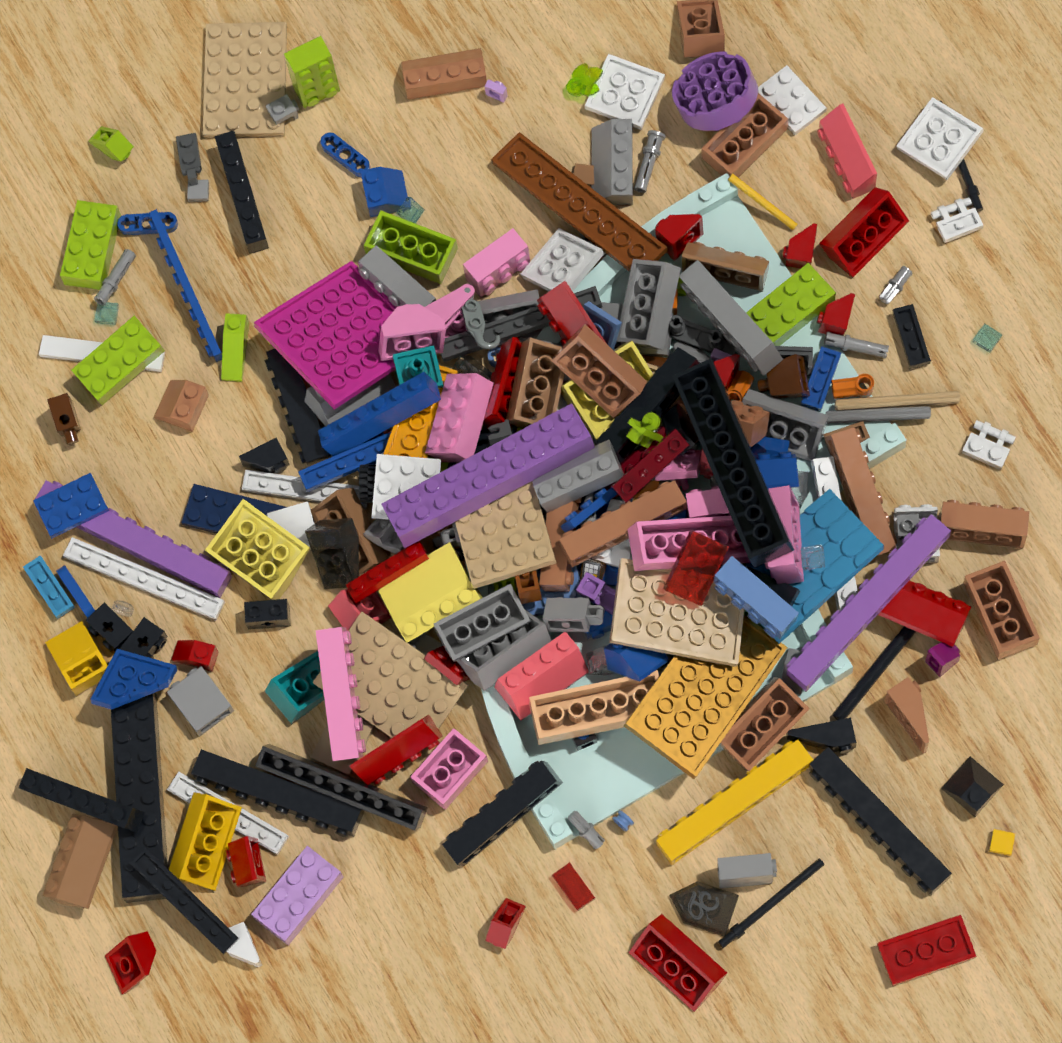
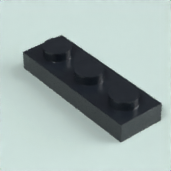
M913 304L893 309L892 313L909 368L912 369L930 364L931 360Z

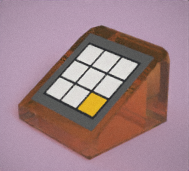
M591 558L582 562L580 580L583 579L586 572L602 580L607 565L602 561Z

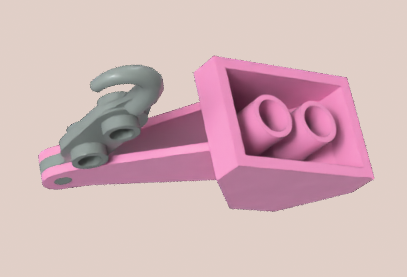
M465 284L425 307L420 304L398 306L381 326L379 355L381 361L392 360L393 354L433 345L436 354L443 353L446 330L461 313L463 314L466 329L472 334L477 345L481 348H496L500 343V336L497 335L493 343L484 341L485 321L481 306L473 299L474 287Z

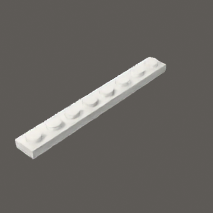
M834 457L812 459L811 465L817 499L831 489L841 500ZM855 576L835 593L837 610L840 612L846 606L844 604L852 594L856 596L858 593Z

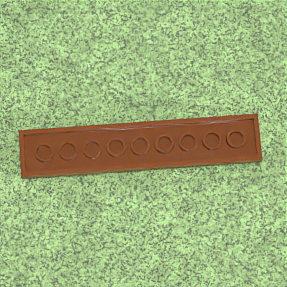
M519 132L491 159L493 165L597 247L601 248L629 272L631 271L633 259L658 261L668 251L667 246Z

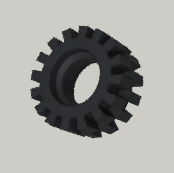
M376 464L360 465L359 497L361 503H373Z

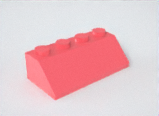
M842 103L820 120L817 133L820 140L825 141L827 145L826 152L830 159L833 158L835 162L834 168L837 175H841L844 180L842 184L845 192L850 193L852 199L869 193L876 187L877 172Z
M563 632L498 678L494 688L517 717L523 720L531 714L529 697L565 690L589 671L579 647L567 632Z

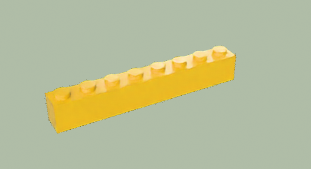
M800 741L787 742L782 746L781 752L777 755L772 753L766 757L764 764L760 767L754 766L750 771L746 772L747 776L743 779L737 778L728 785L729 789L723 793L719 791L710 798L712 801L704 805L702 803L693 810L694 813L688 818L686 816L680 818L675 823L676 826L670 831L668 829L663 830L657 836L656 845L670 864L674 865L807 770L813 758Z

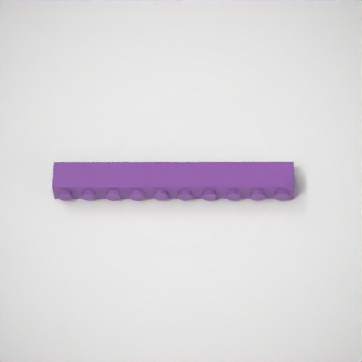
M46 480L35 499L63 485L56 481L51 483ZM108 508V512L76 527L218 598H221L232 578L226 565L220 562L215 564L210 561L211 559L202 553L196 555L192 553V549L183 544L178 546L168 536L163 535L160 537L155 534L156 532L147 526L142 528L137 525L135 520L129 517L124 519L118 516L119 513L111 508Z
M932 514L927 519L923 517L916 525L918 529L913 534L908 533L902 540L903 545L899 549L895 548L887 557L889 560L884 565L882 563L878 565L873 572L875 575L870 580L866 579L860 585V591L856 596L852 594L844 603L846 606L841 612L837 610L831 616V623L827 627L823 625L817 631V638L812 643L808 641L801 649L803 653L798 658L793 657L786 666L788 668L787 676L805 692L811 688L950 537L951 530Z

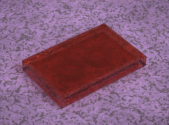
M690 529L663 590L702 606L729 546Z

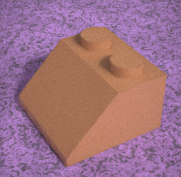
M170 380L154 418L193 432L209 397L206 387L188 380Z

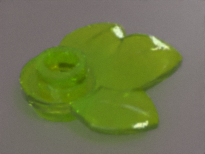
M587 63L579 65L573 71L572 79L568 81L566 90L575 97L596 94L600 91L596 82L603 74V70L598 67L589 68Z

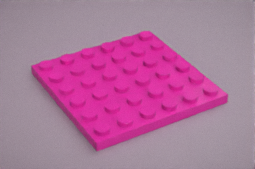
M353 261L348 262L254 322V327L334 410L396 370L393 359L381 361L379 341L382 324L397 306H394L384 293L378 292L369 279L365 280L359 274V268Z

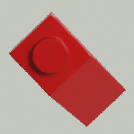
M813 223L789 239L788 247L784 246L783 259H786L787 267L801 269L807 263L812 264L817 224Z
M850 293L826 305L824 312H819L816 322L820 324L818 332L823 334L829 332L844 336L855 294Z
M178 640L171 661L195 668L202 666L204 670L213 672L219 651L215 645L197 640Z
M505 898L491 920L485 941L506 949L514 936L526 906Z

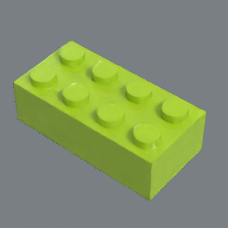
M321 36L284 53L293 89L303 108L315 106L319 101L331 98L340 91L332 55Z
M77 200L60 273L64 285L101 289L103 280L108 277L118 232L117 222L121 217L117 205Z
M380 210L364 244L366 254L377 245L403 270L442 284L458 250L456 239Z
M807 263L746 313L775 346H780L817 317L820 311L823 312L827 304L835 301L836 292Z
M134 315L71 371L97 401L104 405L141 373L145 367L164 353L165 350Z

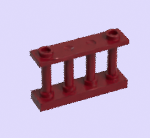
M661 426L656 431V433L663 436L660 442L653 440L649 448L640 445L620 464L624 475L618 481L603 487L606 491L613 488L617 492V495L612 499L620 496L625 503L628 502L689 446L676 429L666 435L665 428Z

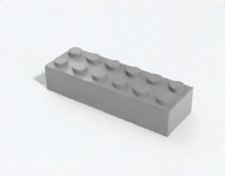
M699 260L695 261L679 275L683 282L680 286L686 292L687 297L693 303H696L702 314L708 317L712 325L723 333V337L730 345L733 344L735 350L742 358L748 361L747 363L754 372L759 370L764 376L783 360L773 342Z

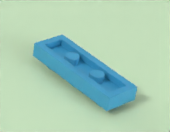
M41 555L23 566L57 619L75 608Z

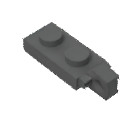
M196 133L176 136L181 172L183 176H188L190 186L197 185V173L202 171Z

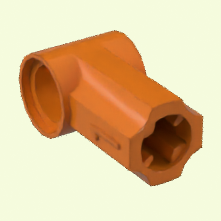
M743 370L737 371L727 391L730 399L743 401L744 396L754 381V377L750 373Z
M864 373L858 377L831 381L834 399L870 397L874 389L873 377ZM861 383H866L870 387L867 389H862L859 385Z

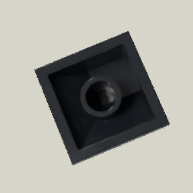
M970 756L942 787V790L976 817L1004 784Z

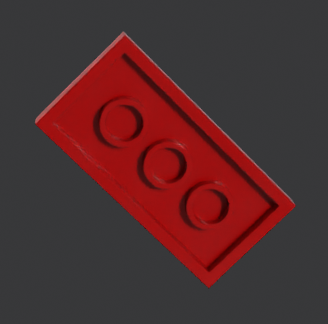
M961 915L877 943L892 986L977 957Z

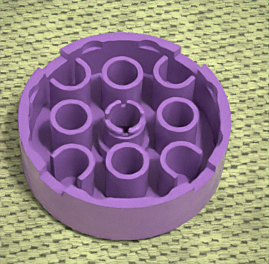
M727 52L709 53L695 59L682 70L683 74L678 80L674 81L672 87L674 103L684 122L690 127L702 131H719L722 128L740 122L751 110L758 95L757 82L746 60L738 54L734 56L727 54Z

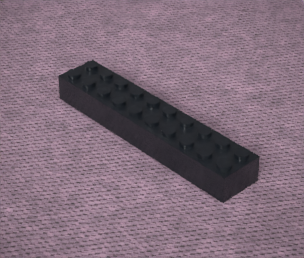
M712 358L673 375L672 377L744 549L754 568L794 551L786 528Z
M155 692L111 710L116 802L145 812L137 833L118 826L122 898L126 903L166 899L129 863L146 847L168 869L157 694Z

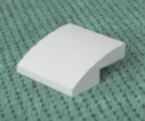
M308 501L267 513L270 519L310 548L321 545Z

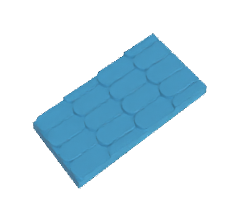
M831 489L808 506L800 515L804 582L789 584L800 590L792 606L799 612L797 621L781 639L774 638L779 644L884 550V545L849 510ZM752 563L746 564L748 567L771 576L770 570L766 569L765 563L754 568Z

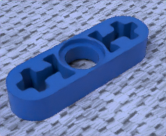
M326 133L321 137L320 142L323 151L355 176L361 177L360 171L370 169L368 159L336 134ZM333 140L334 145L337 147V150H335V147L331 144L327 146L326 141L331 142ZM347 150L351 152V156L348 159H342L340 153ZM356 163H358L359 165H363L364 163L365 168L358 169Z
M158 212L167 233L174 232L178 227L176 216L171 212ZM149 213L126 214L118 219V228L124 235L158 234L157 231L153 232L151 227L144 228L142 226L145 220L151 219ZM167 219H171L170 226L165 224ZM127 221H130L131 225H129V228L125 229L124 225H126Z
M64 565L56 570V572L88 618L95 609Z

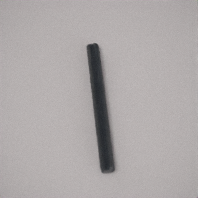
M905 626L901 629L834 712L833 717L836 720L846 719L916 631Z

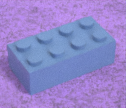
M733 556L715 574L714 584L716 586L714 588L723 596L727 594L731 597V603L739 610L745 609L749 613L747 616L754 623L758 624L760 622L766 627L764 631L772 638L777 637L781 639L797 621L799 612Z

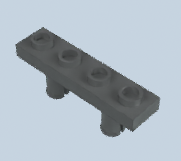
M679 315L672 316L670 335L673 340L711 354L714 348L730 355L736 353L733 344L730 345L721 331L711 330L682 319Z

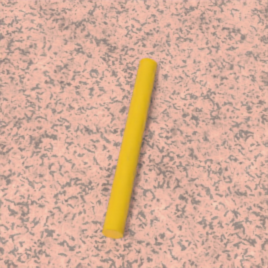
M733 173L730 175L728 181L791 230L796 228L798 224L736 175Z

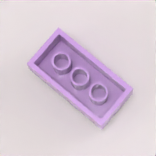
M306 846L251 915L257 922L289 946L344 877L337 868Z

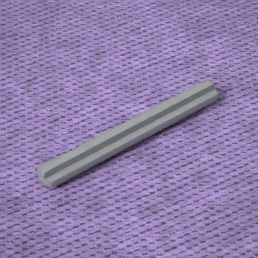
M929 406L838 410L827 411L825 414L829 415L827 423L830 424L929 419L931 417V409Z

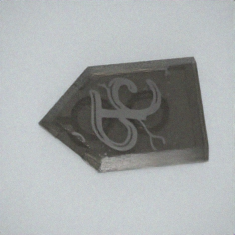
M698 881L669 895L684 924L723 937L727 934L739 898L737 894Z

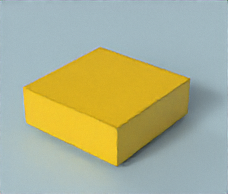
M994 829L989 852L1011 856L1016 833Z

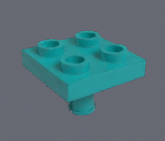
M434 345L393 354L399 385L425 372L437 383L438 388L443 387Z

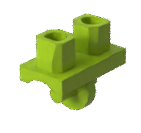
M653 412L647 413L643 417L642 422L633 418L628 422L632 428L626 437L636 444L640 443L642 446L649 448L653 440L660 442L663 438L662 435L653 432L660 426V417Z

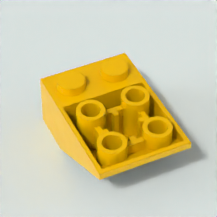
M83 621L45 642L61 673L76 696L100 682L108 664Z

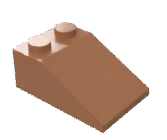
M718 0L677 1L684 58H695L709 53L725 52V34Z
M907 677L887 691L885 704L921 753L924 754L927 752L929 737L920 693L921 688L915 680L911 681Z

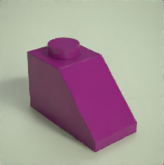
M941 642L928 650L925 662L941 677L959 662L960 650L956 645L952 647Z

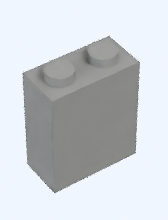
M202 666L198 669H192L185 679L181 682L176 681L169 687L170 690L167 691L171 700L199 737L234 712L230 703Z
M771 853L717 858L720 889L772 884L773 877H776V859L771 860Z

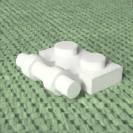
M969 197L963 200L959 198L950 205L939 206L937 210L930 212L933 220L939 217L942 219L936 223V226L944 243L983 228V223L976 208L966 209L967 206L972 205ZM952 212H959V214L954 215L952 217L949 216V214Z
M976 420L973 428L981 432L979 436L970 433L962 454L1001 470L1010 452V449L1004 447L1003 444L1008 442L1013 445L1016 437L1008 434L1009 431L1003 429L1001 431L992 427L986 421L983 423ZM987 434L998 438L997 443L985 439Z

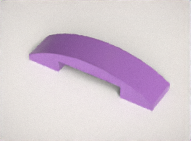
M586 572L576 592L584 598H589L593 604L604 607L605 611L613 615L616 590L605 585L604 581Z

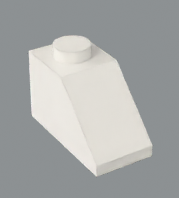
M242 922L230 927L229 929L239 940L227 953L231 957L261 967L262 963L246 924Z

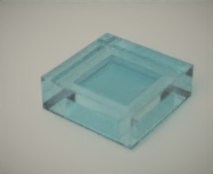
M407 197L397 211V214L402 219L416 224L425 209L413 198Z
M107 302L104 306L97 303L95 323L116 325L119 304Z
M984 324L973 339V343L991 353L1001 339L1002 334Z

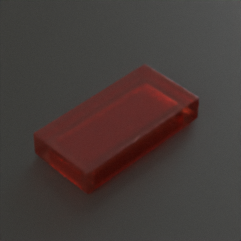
M570 862L552 874V877L577 912L595 900L594 895Z

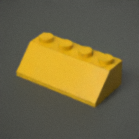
M193 792L169 871L180 881L216 891L227 856L226 849H229L228 843L232 841L242 807L207 794Z

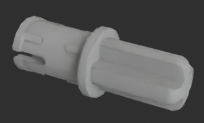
M902 266L894 278L888 281L889 284L881 293L879 299L885 304H890L896 294L903 290V285L913 274L912 271Z
M573 811L568 816L569 821L579 830V836L584 837L594 849H598L603 845L605 839L593 828L594 825L588 823L578 811Z

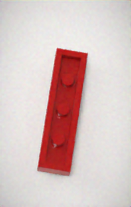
M418 541L349 582L346 586L354 602L358 603L428 560L429 557L422 543Z

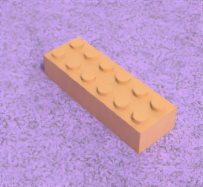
M658 670L640 682L623 677L529 697V706L538 745L623 728V725L658 679Z

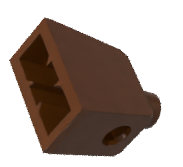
M794 354L783 359L767 373V378L758 380L760 392L770 390L771 396L778 399L809 397L810 392L804 358Z
M68 393L47 399L59 435L65 437L67 445L79 442L76 432L80 431L81 428L73 400Z

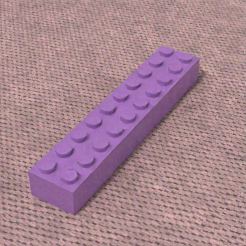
M571 403L385 501L381 505L402 545L406 548L592 450L595 446L591 435Z

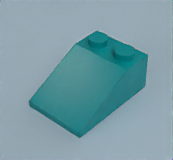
M318 651L272 678L265 689V693L291 724L325 700L323 690L313 683L321 671Z

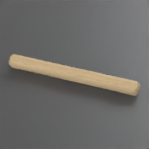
M958 391L837 399L835 401V410L958 404L960 402V393Z

